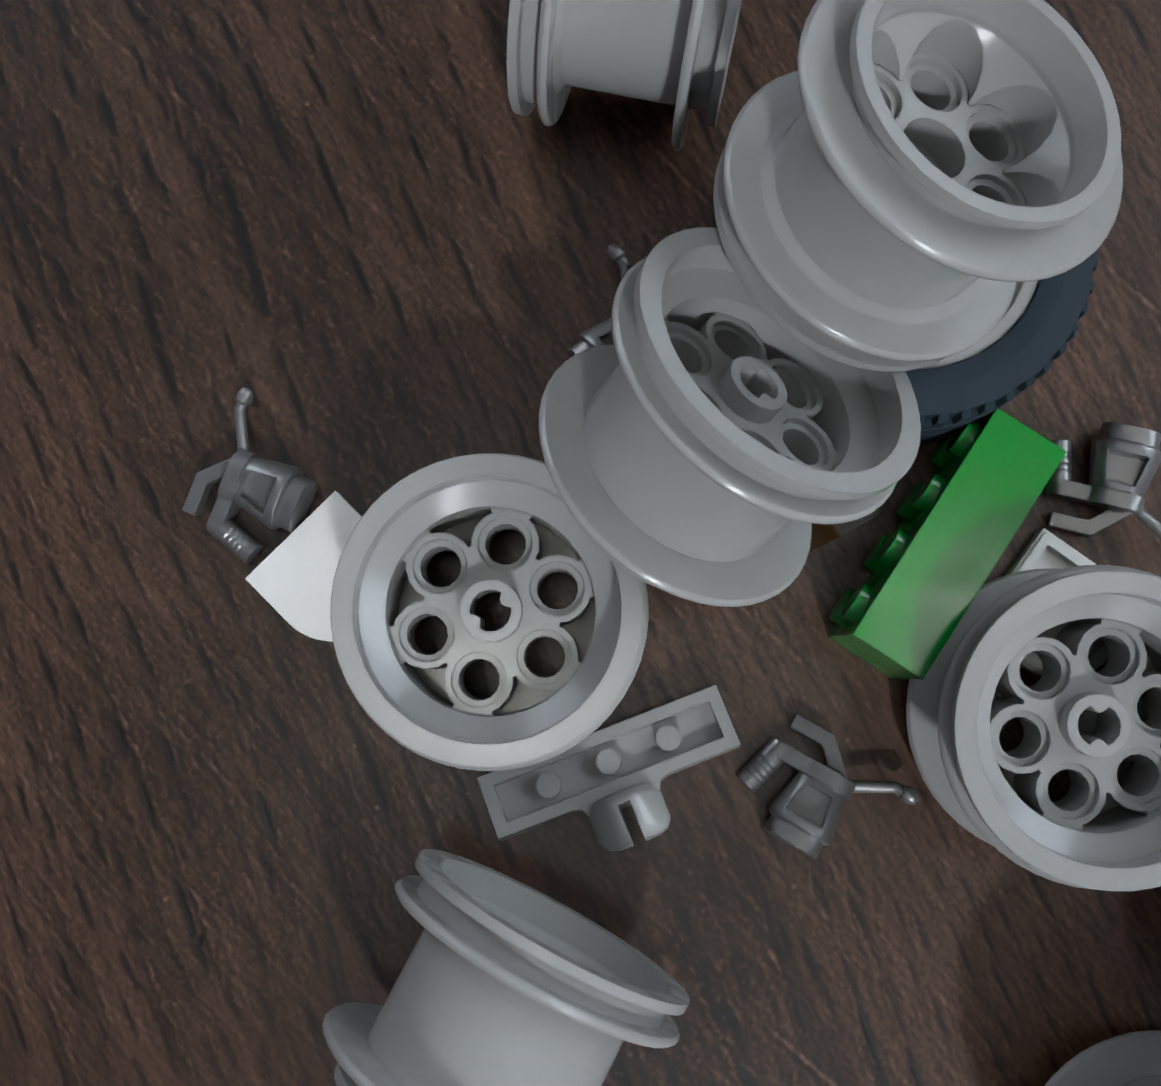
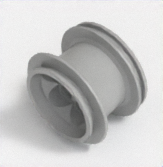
M510 0L506 65L507 89L511 109L517 115L528 116L537 104L542 123L547 127H551L561 117L571 87L675 106L671 146L674 151H678L684 144L692 109L707 112L705 125L716 126L742 0Z
M817 0L805 21L800 36L797 56L798 70L780 76L764 85L743 106L729 132L714 179L713 203L715 220L727 258L747 292L778 326L812 350L849 366L883 372L909 371L937 363L946 357L968 349L982 340L1003 318L1011 304L1017 282L1048 279L1065 273L1081 264L1099 248L1115 223L1123 192L1120 118L1110 85L1095 56L1073 27L1044 0Z
M697 227L673 233L661 240L648 256L638 261L627 271L619 283L613 299L611 324L614 344L589 348L566 360L547 383L539 408L538 430L545 464L569 513L588 539L617 566L641 581L677 597L719 607H740L757 604L778 595L789 587L798 577L807 561L812 540V523L825 525L843 524L861 519L874 512L888 499L897 482L911 468L918 453L921 437L918 404L906 371L883 372L849 366L812 350L788 334L760 308L747 292L727 258L720 240L718 228Z
M478 453L439 461L415 471L384 492L362 516L345 544L333 579L330 606L332 638L339 665L348 686L368 716L386 734L414 753L440 764L475 771H503L541 763L564 753L592 734L612 714L630 687L642 659L649 621L646 583L617 566L588 539L569 513L551 479L545 462L520 455L503 453ZM504 530L517 531L526 540V549L523 556L512 564L494 562L490 555L492 539L497 533ZM445 551L454 552L460 559V575L449 586L435 587L430 582L427 574L429 562L438 553ZM561 572L568 574L574 579L578 587L575 600L571 605L563 609L548 608L542 603L539 595L542 581L552 573ZM489 593H500V603L511 609L509 621L503 628L496 631H485V619L475 615L477 602ZM430 616H437L443 620L447 627V641L443 648L435 654H425L415 643V629L421 620ZM544 637L557 640L565 653V660L561 670L549 677L539 676L534 673L528 666L526 659L530 645L537 639ZM480 659L491 662L499 673L497 691L487 699H479L472 696L464 684L466 669L473 662Z
M1082 565L1063 569L1051 568L1020 571L1001 576L983 584L924 679H909L906 699V726L914 761L923 781L941 807L959 825L974 836L994 846L1014 863L1038 876L1077 888L1103 891H1138L1160 887L1161 577L1130 567ZM1100 637L1107 644L1109 659L1103 669L1095 672L1090 666L1088 653L1092 643ZM1034 651L1042 661L1043 672L1042 677L1036 684L1027 687L1020 678L1019 669L1024 657ZM1140 696H1142L1143 712H1145V720L1143 722L1137 713V703ZM1084 710L1097 712V724L1091 736L1079 733L1078 730L1079 717ZM1017 717L1023 726V739L1016 749L1005 752L999 742V733L1002 726L1008 720ZM1132 755L1134 761H1130L1128 767L1117 780L1118 766L1123 759ZM1066 770L1070 777V789L1061 800L1051 802L1048 795V783L1058 771Z
M423 849L415 860V868L421 876L408 875L399 878L395 884V891L403 907L424 929L384 1005L361 1002L341 1004L331 1008L326 1013L322 1023L323 1034L328 1048L337 1060L334 1067V1080L337 1086H602L624 1041L651 1048H668L678 1043L680 1034L677 1025L670 1015L678 1016L684 1014L690 1003V997L670 974L651 959L605 928L564 904L524 883L472 860L441 850Z

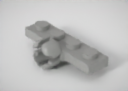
M713 685L593 732L579 744L546 761L523 768L493 771L478 777L477 780L497 837L501 841L566 815L584 812L591 822L598 844L608 851H621L634 846L621 810L633 807L646 841L659 836L668 829L670 823V813L661 793V781L673 773L740 748L741 744L716 685Z

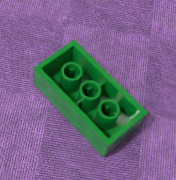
M999 408L977 422H970L956 433L943 438L929 459L931 463L936 465L935 470L923 485L916 482L897 508L896 514L903 517V520L890 537L883 534L867 554L863 566L870 571L862 584L856 590L851 587L847 588L833 607L829 619L836 624L828 638L890 678L923 680L1067 451Z

